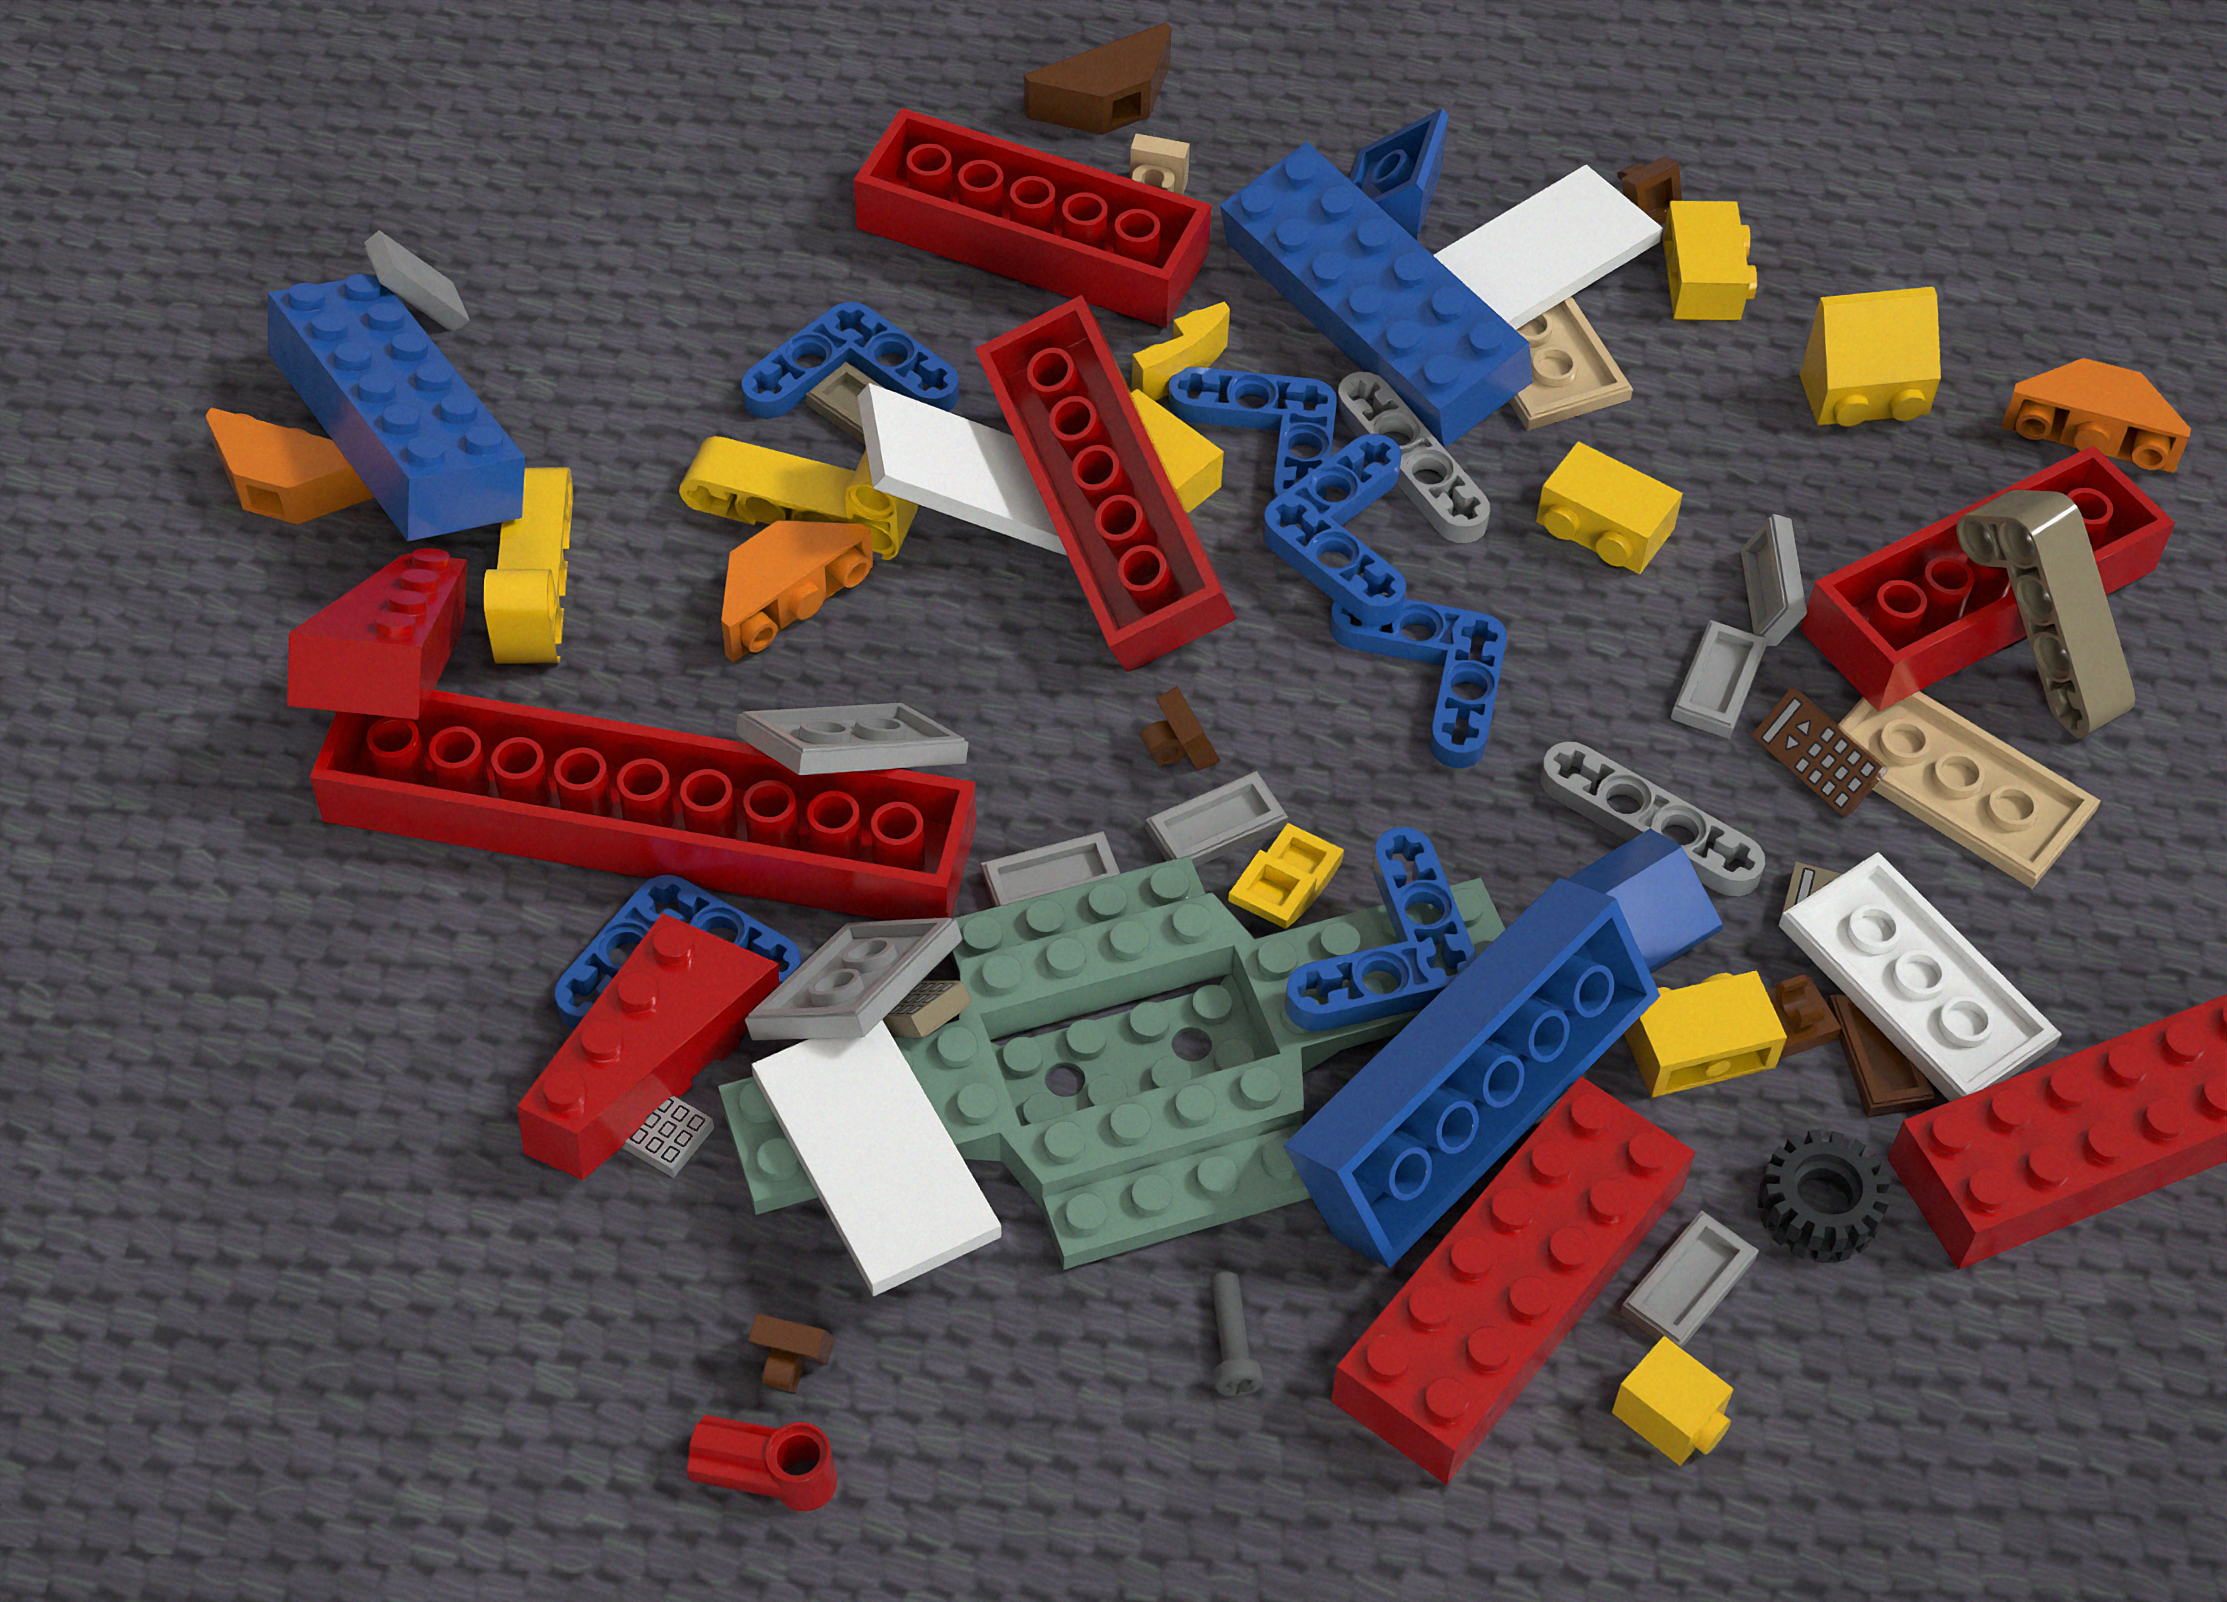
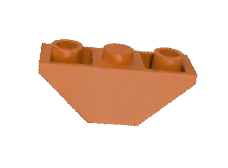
M2086 358L2016 383L2001 425L2002 429L2017 432L2028 439H2044L2075 447L2080 451L2094 445L2106 456L2133 462L2144 469H2160L2172 473L2177 468L2191 432V428L2141 372Z
M212 407L205 415L216 453L243 510L298 525L375 498L333 440L312 435L299 428H286L256 420L247 414H234Z
M776 521L732 550L729 555L721 619L725 655L734 663L750 651L760 652L771 644L780 630L796 619L805 620L813 616L820 609L824 600L844 586L852 588L862 582L873 567L871 530L864 524Z

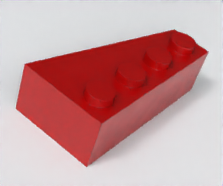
M433 548L418 549L412 554L404 553L290 631L287 706L419 720L463 632L467 560L450 558L448 552Z
M662 913L517 1105L524 1154L583 1181L626 1144L625 1141L646 1122V1117L671 1096L679 1099L692 1087V1078L714 1059L717 1058L722 1062L741 1045L740 1037L748 1031L745 1021L749 1016L748 1014L779 986V963Z

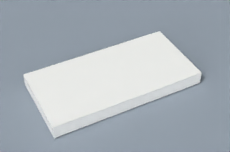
M1584 165L1433 256L1516 330L1659 243L1663 228L1588 165Z
M871 383L857 396L874 489L1067 556L1066 550L1014 436Z
M1879 852L1782 914L1778 926L1950 1102L2011 1078L2053 1049L2062 1035Z
M883 1020L865 1037L808 1039L752 1064L753 1077L873 1296L1001 1238V1224Z

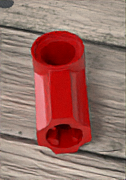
M705 1414L702 1420L695 1425L689 1445V1460L686 1470L690 1481L776 1497L786 1507L796 1511H812L822 1507L831 1500L837 1489L838 1475L828 1438L815 1425L807 1422H793L780 1428H774ZM801 1460L817 1462L816 1467L809 1473L803 1475H790L786 1473L787 1469L795 1462Z

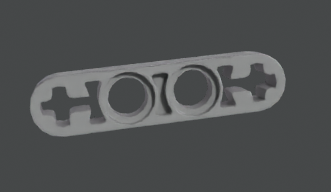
M1356 372L1342 379L1338 387L1337 412L1357 438L1374 433L1383 435L1391 431L1403 433L1410 438L1411 441L1400 446L1402 459L1397 484L1439 534L1447 540L1456 543H1469L1481 538L1487 530L1490 516V503L1487 497L1391 386L1379 375L1370 372ZM1358 395L1361 398L1353 401V396ZM1373 398V408L1365 400ZM1420 470H1433L1442 475L1444 480L1433 485L1424 484L1415 479L1413 474ZM1453 506L1461 513L1460 515L1452 516ZM1473 513L1472 519L1468 520L1466 516H1464L1466 514Z
M1562 742L1555 744L1547 751L1543 759L1540 780L1545 792L1553 799L1627 841L1632 840L1650 828L1663 835L1661 830L1671 825L1685 827L1693 833L1695 841L1681 846L1702 884L1726 896L1737 897L1750 894L1757 888L1765 866V854L1760 845L1751 838L1585 745L1577 742ZM1571 766L1581 770L1580 775L1574 773L1568 779L1559 775L1560 770L1567 771ZM1597 780H1602L1595 796L1589 793L1590 787L1595 789ZM1617 794L1627 795L1634 798L1641 809L1632 814H1622L1614 811L1607 803V799ZM1706 842L1714 843L1713 850L1709 848L1706 858H1702L1701 855L1705 849ZM1735 858L1745 863L1744 868L1739 867L1734 872L1723 868L1724 863L1729 864Z

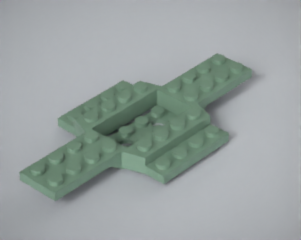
M1189 855L953 918L957 920L963 940L949 953L957 978L963 982L972 1002L969 1003V1007L960 1012L958 1021L943 1024L925 1038L895 1037L893 1039L961 1157L972 1160L1002 1161L1043 1211L1061 1264L1065 1270L1312 1198L1283 1147L1303 1127L1304 1098L1302 1074L1342 1049L1399 1034L1423 1009L1327 1031L1312 1032L1298 1027L1290 1020L1285 1007L1286 989L1290 975L1298 967L1310 962L1399 943L1385 905L1374 906L1254 939L1213 892L1205 893ZM1481 878L1449 886L1472 942L1476 958L1506 930ZM1415 903L1405 910L1411 920L1422 925L1436 923L1442 918L1439 910L1427 903ZM1442 943L1435 945L1436 957L1434 968H1442L1446 976H1454L1457 968L1449 969L1445 965L1441 955ZM1373 971L1362 979L1366 988L1378 994H1389L1400 986L1394 976L1383 971ZM1225 975L1220 986L1206 985L1199 988L1196 992L1158 1003L1144 1002L1137 1005L1133 1010L1097 1020H1079L1068 1028L1031 1038L1017 1037L1002 1046L990 1042L991 1039ZM1344 980L1342 988L1348 987V999L1352 1000L1349 990L1350 981ZM1316 989L1306 990L1305 997H1313L1316 1005L1327 1004L1328 997H1320ZM1184 1032H1198L1209 1040L1211 1050L1201 1060L1186 1061L1178 1057L1173 1051L1172 1043L1174 1039ZM1058 1067H1072L1083 1075L1085 1084L1079 1093L1069 1097H1061L1053 1094L1047 1088L1045 1083L1047 1075ZM754 1077L718 1086L721 1105L755 1215L818 1198L817 1192Z

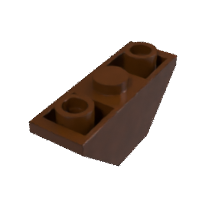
M1165 22L1024 74L1025 115L1032 120L1102 135L1150 117L1170 68L1171 27Z

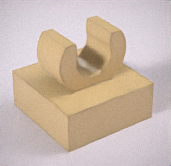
M1135 134L1130 150V179L1183 195L1188 182L1190 143Z

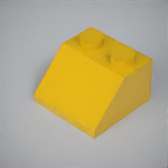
M1934 286L1820 297L1799 374L1817 426L1840 424L1841 426L1850 427L1869 420L1895 418L1899 421H1909L1920 415H1929L1941 379L1938 304Z

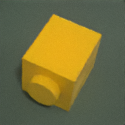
M1663 1336L1621 1383L1612 1413L1681 1466L1696 1448L1704 1455H1707L1724 1436L1731 1424V1420L1724 1413L1734 1389L1667 1337Z

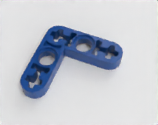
M844 302L830 308L751 367L743 375L741 381L744 407L750 414L766 419L780 417L806 399V393L845 362L850 365L852 364L887 390L946 412L953 409L958 403L959 398L958 374L949 363L874 310L858 302ZM860 326L861 334L854 329ZM841 327H846L845 331L842 332L840 330ZM887 353H898L906 358L902 364L897 366H885L877 361L880 356ZM809 354L818 355L825 360L821 365L813 368L801 367L795 363L798 358ZM922 382L931 388L924 391ZM941 384L943 385V390L940 391L935 387ZM778 387V393L774 394L771 392ZM763 388L764 390H766L761 394H758V389Z
M1187 367L1173 375L1170 379L1168 390L1169 409L1181 420L1280 431L1272 500L1293 486L1296 477H1305L1331 458L1337 398L1332 387L1323 381L1311 378L1204 367ZM1190 390L1201 391L1199 399L1188 398ZM1220 392H1226V403H1219ZM1246 395H1256L1263 398L1267 404L1258 409H1249L1240 405L1237 400ZM1278 398H1286L1284 409H1278ZM1305 402L1316 403L1315 411L1304 410ZM1298 444H1307L1318 449L1320 454L1313 458L1303 459L1293 455L1290 449ZM1327 487L1317 492L1320 498L1326 500Z
M1375 433L1366 434L1355 439L1272 500L1266 507L1264 514L1263 538L1265 544L1274 553L1358 620L1369 625L1381 626L1396 621L1402 614L1407 588L1405 578L1396 568L1342 527V525L1392 489L1398 482L1402 459L1400 446L1393 439ZM1366 461L1369 465L1363 469V463ZM1325 487H1337L1344 490L1348 497L1340 502H1329L1320 498L1317 492ZM1280 523H1283L1286 527H1281ZM1295 524H1300L1301 530ZM1326 552H1337L1345 555L1350 562L1341 568H1330L1323 565L1318 560V557ZM1367 591L1375 596L1372 598L1367 596ZM1385 592L1389 594L1388 598H1386L1384 595L1381 594Z
M1367 592V596L1371 598L1375 596L1370 592ZM1405 599L1402 614L1396 621L1391 623L1390 633L1382 632L1384 625L1375 626L1362 622V626L1351 625L1350 621L1353 615L1334 601L1331 607L1330 633L1340 645L1354 650L1444 666L1432 725L1430 750L1440 763L1452 768H1467L1479 762L1486 750L1507 641L1506 629L1503 624L1494 616L1485 613ZM1420 624L1429 628L1434 636L1428 640L1414 641L1403 635L1401 629L1407 625ZM1473 636L1485 638L1480 662L1468 660ZM1471 682L1482 688L1485 695L1476 700H1465L1458 697L1453 692L1452 687L1458 683ZM1457 717L1469 719L1464 745L1451 743Z
M1395 827L1385 831L1378 838L1374 850L1373 876L1399 943L1310 962L1298 967L1289 977L1285 997L1286 1013L1290 1020L1298 1027L1312 1032L1327 1031L1424 1009L1476 959L1475 950L1433 844L1419 830L1409 827ZM1394 854H1402L1406 861H1414L1412 871L1413 882L1406 884L1407 874L1399 859H1392ZM1415 903H1427L1436 907L1441 913L1442 918L1436 923L1422 925L1411 920L1405 910ZM1442 943L1441 955L1445 965L1449 969L1457 968L1454 976H1446L1442 968H1434L1436 957L1435 945ZM1373 971H1383L1394 976L1400 986L1389 994H1378L1366 988L1362 979ZM1344 980L1350 981L1349 990L1352 1000L1348 999V987L1342 988ZM1316 989L1320 997H1328L1327 1004L1316 1005L1313 997H1305L1306 990Z
M660 875L649 879L636 891L561 976L555 986V1001L561 1020L569 1028L575 1029L593 1006V1003L585 1001L579 1007H576L573 996L576 993L588 996L597 987L596 990L599 998L623 966V964L615 963L609 958L611 951L623 943L639 944L662 913L685 922L684 917L691 920L690 925L706 932L716 927L732 929L738 935L733 944L748 950L752 942L754 953L774 962L778 959L783 960L784 972L779 971V986L802 965L801 954L797 945L787 937L689 881L675 875ZM673 899L678 900L679 912L681 914L668 908L660 914L656 913L654 903L657 901L667 905ZM597 968L605 975L601 982L599 981Z

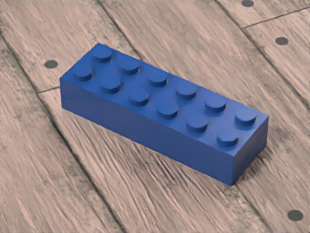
M1305 142L1220 204L1227 244L1363 372H1370L1384 379L1443 447L1458 440L1516 396L1518 392L1533 383L1530 343L1308 142Z
M354 274L345 280L321 284L299 283L291 286L290 289L268 292V354L407 542L522 518L525 472L524 454L395 293L379 282L377 275Z
M1558 878L1283 1145L1333 1237L1341 1244L1390 1269L1660 997V993L1617 899L1571 881Z

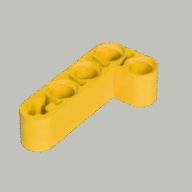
M717 436L706 438L702 442L679 487L682 500L690 508L752 525L756 521L770 525L776 521L864 524L871 530L872 551L883 554L881 559L885 560L893 559L898 554L919 504L873 488L867 449L856 470L853 471Z
M569 467L525 468L522 518L505 521L501 524L497 569H487L484 577V612L496 664L560 662V656L556 655L555 644H561L564 608L560 607L559 596H565L568 561L564 560L563 549H569L573 505V484Z

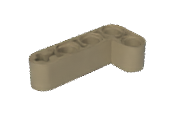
M2012 490L1962 516L1957 522L1956 532L1961 548L1968 558L1982 566L2007 568L2052 715L2078 739L2086 737L2129 712L2135 703L2133 684L2086 527L2075 503L2069 497L2059 492Z

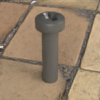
M1221 1272L1214 1275L1211 1279L1222 1363L1213 1370L1214 1386L1217 1392L1224 1396H1247L1258 1391L1263 1385V1370L1259 1362L1250 1359L1239 1277L1233 1272Z

